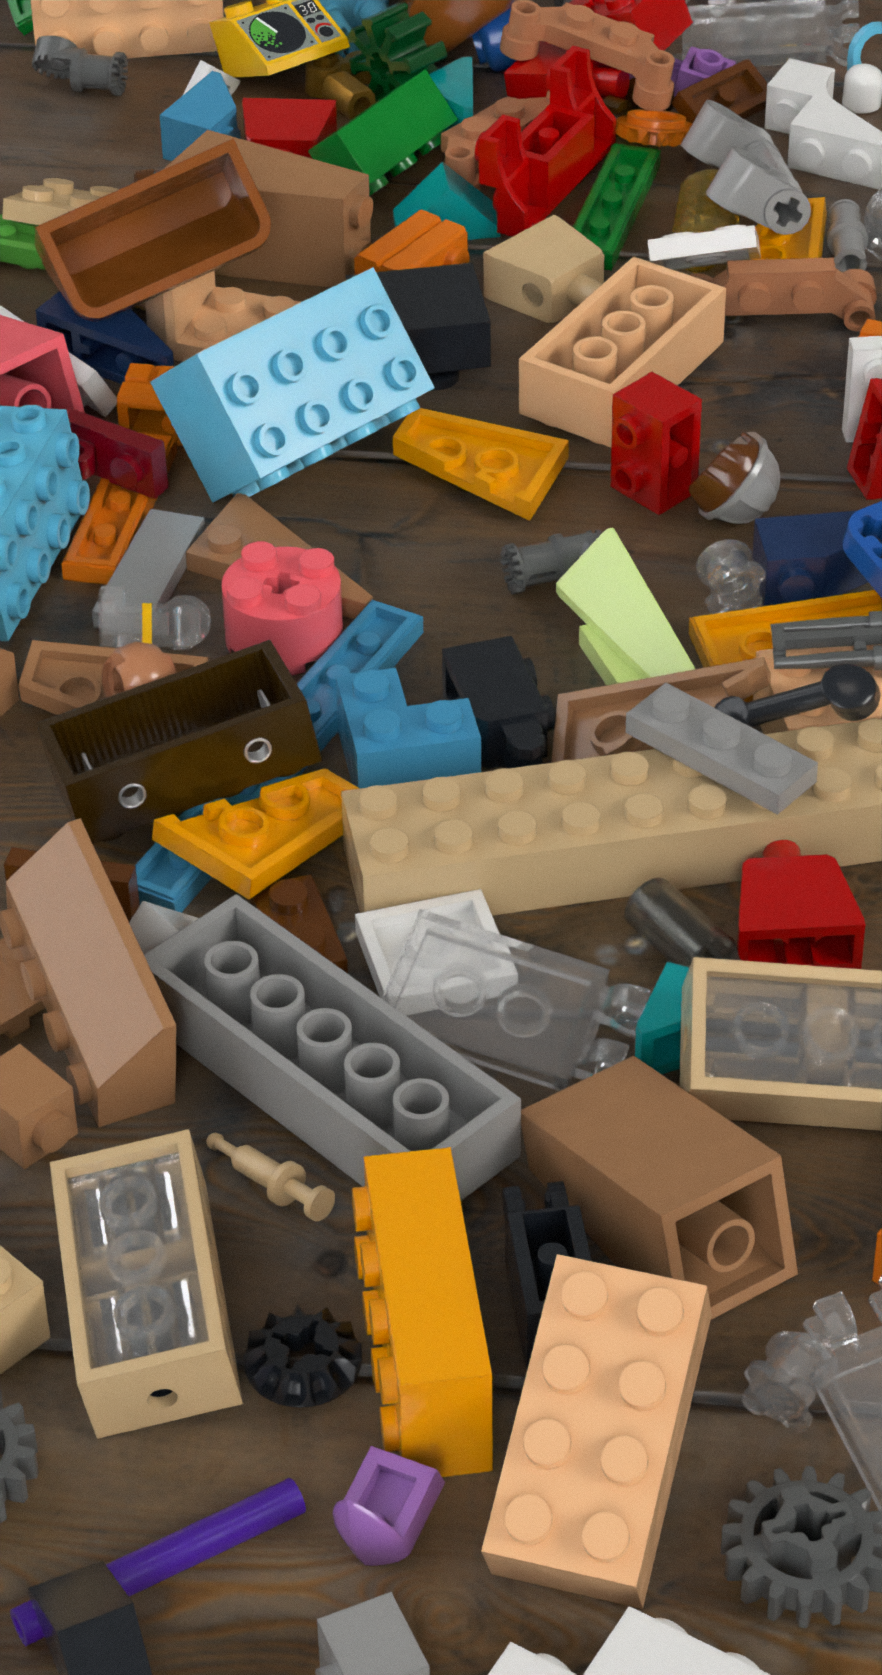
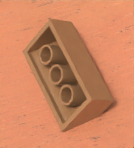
M81 818L67 822L6 881L7 909L0 911V927L8 948L11 950L19 947L25 961L21 962L20 966L31 1000L41 998L45 1005L47 1013L43 1014V1022L53 1051L56 1053L64 1050L70 1062V1065L66 1066L68 1083L73 1087L74 1100L78 1106L88 1103L99 1128L175 1104L176 1023Z

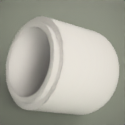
M862 63L852 66L845 74L842 105L851 112L867 114L878 110L882 99V72L871 64Z

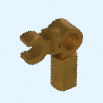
M350 52L345 58L339 54L333 56L326 55L306 62L305 92L307 95L325 100H336L337 110L349 120H352L376 102L375 95L370 88L364 85L370 84L372 78L370 72L362 71L354 75L349 64L350 58L362 52Z

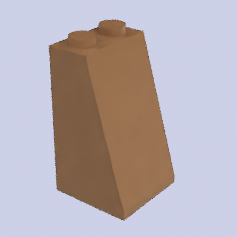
M211 130L204 132L164 168L173 166L233 138L270 215L271 230L267 241L258 251L214 270L215 275L332 288L346 281V275L355 274L354 258L373 244L370 231L373 200L369 197L368 174Z
M629 1057L521 1110V1128L529 1169L546 1188L547 1183L563 1181L569 1205L580 1206L585 1232L617 1267L706 1285L708 1287L712 1312L711 1320L798 1275L781 1155L637 1057Z

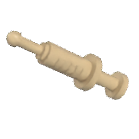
M211 1133L207 1137V1145L210 1149L214 1151L219 1150L231 1157L232 1166L235 1170L267 1188V1197L271 1202L278 1206H287L296 1199L304 1204V1214L313 1221H321L331 1212L335 1203L334 1192L324 1185L317 1186L314 1189L305 1185L306 1173L301 1165L294 1161H286L280 1164L250 1145L235 1147L225 1141L224 1137L219 1133Z

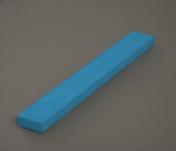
M371 600L297 683L307 701L320 752L338 732L336 676L359 673L370 669L393 668L424 633L423 616ZM308 766L302 768L294 775L273 778L248 787L238 795L225 799L231 805H236L259 798L261 787L300 776ZM218 798V799H215V800L210 801V802H207V803H211V802H214V801H217V800H221V799H224V798ZM204 804L185 810L179 815L178 819L183 821L203 815ZM157 842L135 865L139 904L142 901H146L181 913L212 878Z

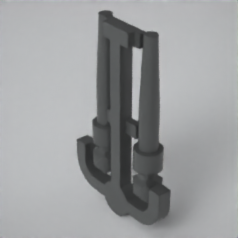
M882 611L869 612L868 616L836 617L771 624L774 669H830L840 664H855L859 667L874 666V670H882V645H877L882 644ZM866 645L875 646H873V650H867ZM854 647V651L786 657L787 649Z

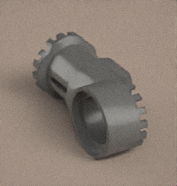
M41 36L36 41L32 68L35 71H38L39 68V74L41 75L45 71L48 78H50V74H54V79H58V77L64 80L65 78H70L71 89L74 92H82L85 88L110 90L113 96H120L125 92L124 88L127 85L123 80L128 79V76L123 75V73L128 72V68H123L128 65L127 56L124 52H116L113 56L88 54L85 48H78L70 40L58 36Z
M589 530L586 533L563 537L561 533H557L548 537L545 542L517 547L514 543L502 546L500 555L503 559H501V564L508 567L502 570L503 573L509 572V575H506L504 579L505 583H508L507 587L512 595L520 594L528 586L552 581L557 582L602 534L601 530H595V533Z

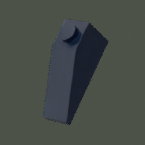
M59 291L35 310L37 326L63 333L68 352L96 370L105 379L122 384V382H125V375L130 363L174 366L173 351L131 309L103 321H88L79 317L73 311Z
M857 511L755 519L752 567L764 606L841 595L869 583L846 556L842 546L848 521L852 514Z

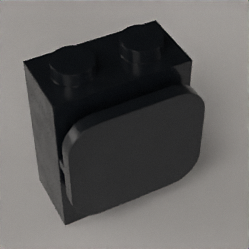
M473 263L376 272L435 387L430 391L444 390L454 386L459 380V370L491 367V321ZM358 274L346 275V280H348V279H350V278H352V277H354V276H356V275H358Z

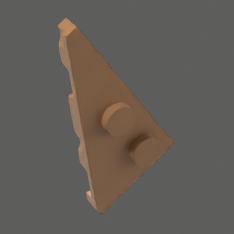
M237 493L186 551V564L188 571L222 580L226 570L236 560L241 558L243 547L250 543L264 541L271 543L275 547L288 546L307 550L312 549V547L246 494ZM337 568L341 578L342 616L355 619L368 603L373 600V596Z
M764 657L558 694L551 763L561 760H576L654 749L626 733V713L664 683H668L712 707H715L723 698L729 696L740 697L744 700L771 685V672Z

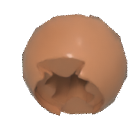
M144 642L127 643L115 649L103 664V690L107 698L175 674L176 669L170 656L163 653L158 646Z

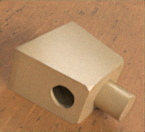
M552 215L483 252L484 297L543 322L556 323L570 314L604 283V254L598 246L560 217Z

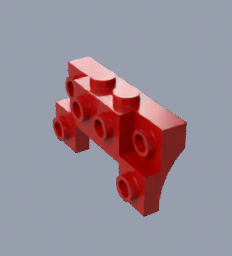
M573 45L560 59L551 64L545 83L547 91L550 92V104L522 132L519 118L502 114L486 131L479 135L474 151L475 159L479 162V183L496 188L493 197V208L497 211V233L513 237L543 221L607 155L612 144L616 143V118L607 108L596 88L592 76L589 49Z

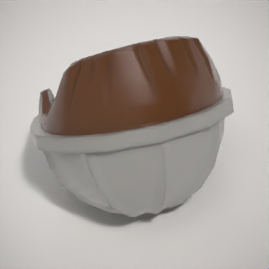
M742 432L739 435L740 437L733 443L728 444L690 485L689 492L698 505L699 514L709 521L715 518L734 524L749 523L759 518L765 511H768L770 505L776 500L780 484L779 465L774 455L768 449L766 440L756 432Z

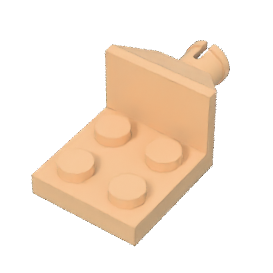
M212 271L137 306L146 309L147 326L173 351L174 360L183 362L193 355L301 302L294 301L286 296L272 297L244 292L236 287H216L215 271Z

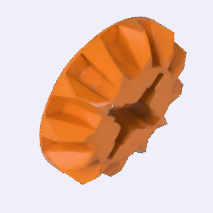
M637 109L628 111L627 115L617 118L616 134L629 142L641 143L643 146L676 147L681 145L692 123L686 121V117L678 113L664 110L650 111Z

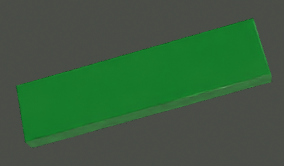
M617 143L612 144L579 212L573 228L602 250L604 254V270L612 271L660 168L661 150Z

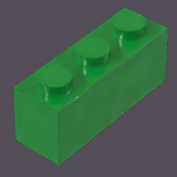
M424 69L312 147L308 152L315 160L368 174L370 196L389 183L384 175L386 172L390 171L391 175L395 177L416 163L418 160L413 152L417 149L423 156L441 144L442 131L457 121L458 118L426 69Z

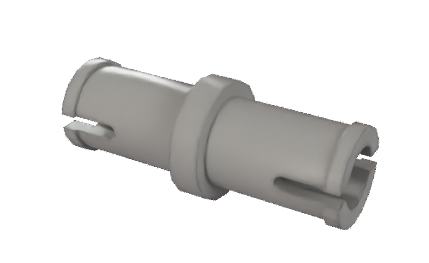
M850 199L838 200L828 210L830 228L827 231V245L830 252L834 255L835 268L841 272L849 269L865 270L867 267L865 249L868 245V232L865 225L861 222L859 205Z

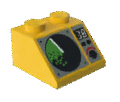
M251 0L225 7L226 17L209 22L223 72L234 78L269 76L350 47L348 37L318 0H266V3L253 7Z

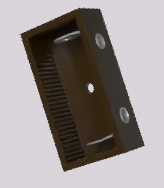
M271 640L36 723L54 782L72 821L81 818L92 844L99 841L115 840L127 831L154 822V819L171 814L177 817L185 810L218 798L236 796L248 787L276 777L294 775L302 768L322 761L307 701Z

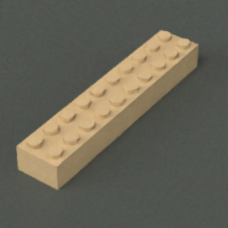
M882 718L765 734L818 762L817 782L778 815L657 749L622 752L576 760H561L554 763L509 769L502 768L494 771L450 777H435L428 780L383 786L376 785L368 788L341 791L343 846L359 911L362 913L481 889L492 916L736 882L742 879L743 862L749 858H762L765 847L777 840L795 842L800 848L801 856L828 854L836 858L840 867L882 861Z

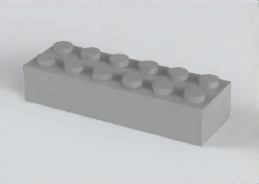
M235 894L144 954L176 1023V1044L361 1186H365L364 1156L451 1147L460 1201H462L521 1156L520 1097L239 895Z

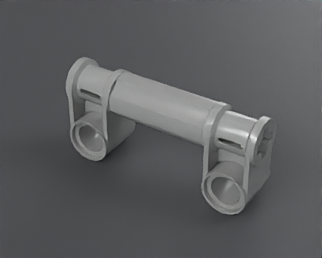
M706 100L681 143V146L695 158L711 166L719 167L718 172L706 190V195L726 210L740 216H745L776 233L788 235L802 230L810 218L811 205L806 195L802 193L798 182L787 167L769 133L763 128L741 118L727 107L715 101Z

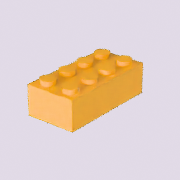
M451 1147L364 1156L365 1186L352 1188V1204L356 1232L367 1231V1235L354 1236V1250L358 1280L363 1279L364 1287H373V1290L362 1291L367 1336L372 1335L373 1345L382 1344V1347L371 1348L375 1393L381 1394L383 1405L391 1404L390 1406L379 1407L383 1449L387 1452L398 1451V1455L437 1469L442 1477L493 1471L492 1371Z

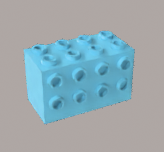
M374 267L193 355L150 382L212 503L231 493L233 497L237 493L246 494L250 497L336 451L420 409L416 398L435 388Z
M25 405L22 407L0 406V641H9L20 620L28 615L32 599L40 585L48 580L51 566L61 549L66 548L68 545L71 531L80 516L84 515L89 507L90 490L88 483L82 480L78 463L79 440L77 435L71 432L67 409L42 408L38 405Z

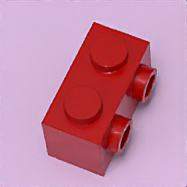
M653 371L614 393L612 403L610 487L658 515L663 514L690 497L689 487L699 477L702 399Z

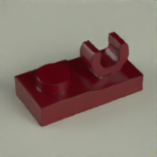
M74 409L67 412L71 432L75 433L79 440L78 463L82 480L96 475L109 480L112 484L154 499L168 488L164 441Z

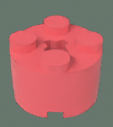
M264 541L253 542L243 547L241 558L236 560L223 576L221 586L225 642L230 654L232 650L236 652L271 640L290 674L293 676L306 672V663L319 659L343 632L341 578L334 564V556L326 549L312 548L307 550L288 546L275 547L271 543Z

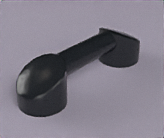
M840 664L826 671L819 682L750 702H745L740 697L729 696L723 698L714 708L760 732L761 724L831 705L837 715L849 721L862 720L876 710L881 694L877 682L864 668L855 664Z

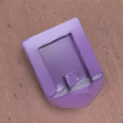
M371 1446L344 1500L336 1502L334 1506L333 1519L336 1529L356 1558L364 1565L378 1566L399 1562L411 1553L445 1481L437 1469Z

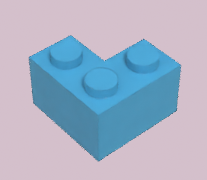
M396 668L370 669L359 673L336 676L338 734L353 785L361 789L376 785L383 786L428 780L435 777H450L481 772V736L469 698L450 701L439 700L433 703L407 706Z

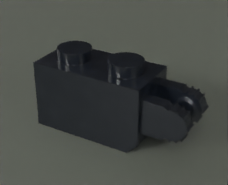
M506 636L443 648V697L449 701L469 698L481 736V766L488 769L500 766L509 769L543 764L542 758L547 757L548 731L555 729V712L549 695H540L537 689V676L531 658H522L513 637Z
M563 1181L547 1183L546 1193L544 1194L545 1208L526 1210L525 1199L521 1195L519 1186L504 1187L502 1191L505 1218V1263L526 1371L528 1370L557 1254L591 1261L580 1206L569 1205Z

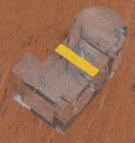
M101 586L98 591L99 647L119 648L131 642H144L154 644L160 650H186L198 645L210 631L212 622L210 611L205 603L195 596H175L167 603H126V586Z

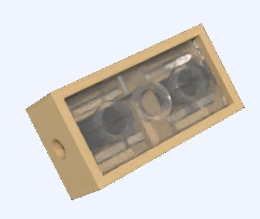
M693 957L682 985L680 1087L728 1120L882 1131V971Z
M187 1129L49 1162L76 1381L97 1439L243 1404L207 1187L190 1130Z

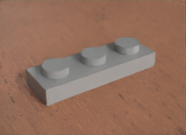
M664 683L626 713L627 734L777 815L817 782L818 762L668 683Z

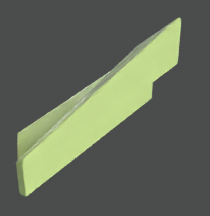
M613 527L606 529L556 583V593L586 623V625L579 626V646L606 685L695 670L693 663Z

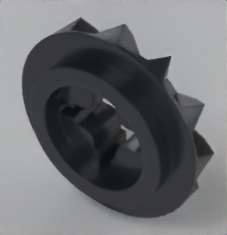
M297 1304L290 1316L281 1318L269 1313L261 1330L249 1331L247 1349L245 1354H243L244 1368L250 1384L264 1398L289 1407L318 1406L338 1398L354 1384L362 1365L361 1343L355 1338L351 1321H335L328 1307L316 1315L305 1314ZM314 1343L315 1355L305 1354L290 1369V1350L300 1351L305 1344Z

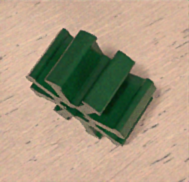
M405 2L397 3L363 19L362 24L351 29L348 35V41L350 43L353 42L362 52L349 59L351 71L354 75L362 71L370 72L372 78L368 88L374 93L376 102L424 69H426L428 74L438 70L433 63L447 57L443 41L435 44H426L423 39L427 27L432 24L431 19L423 11L409 17L407 11L408 4Z

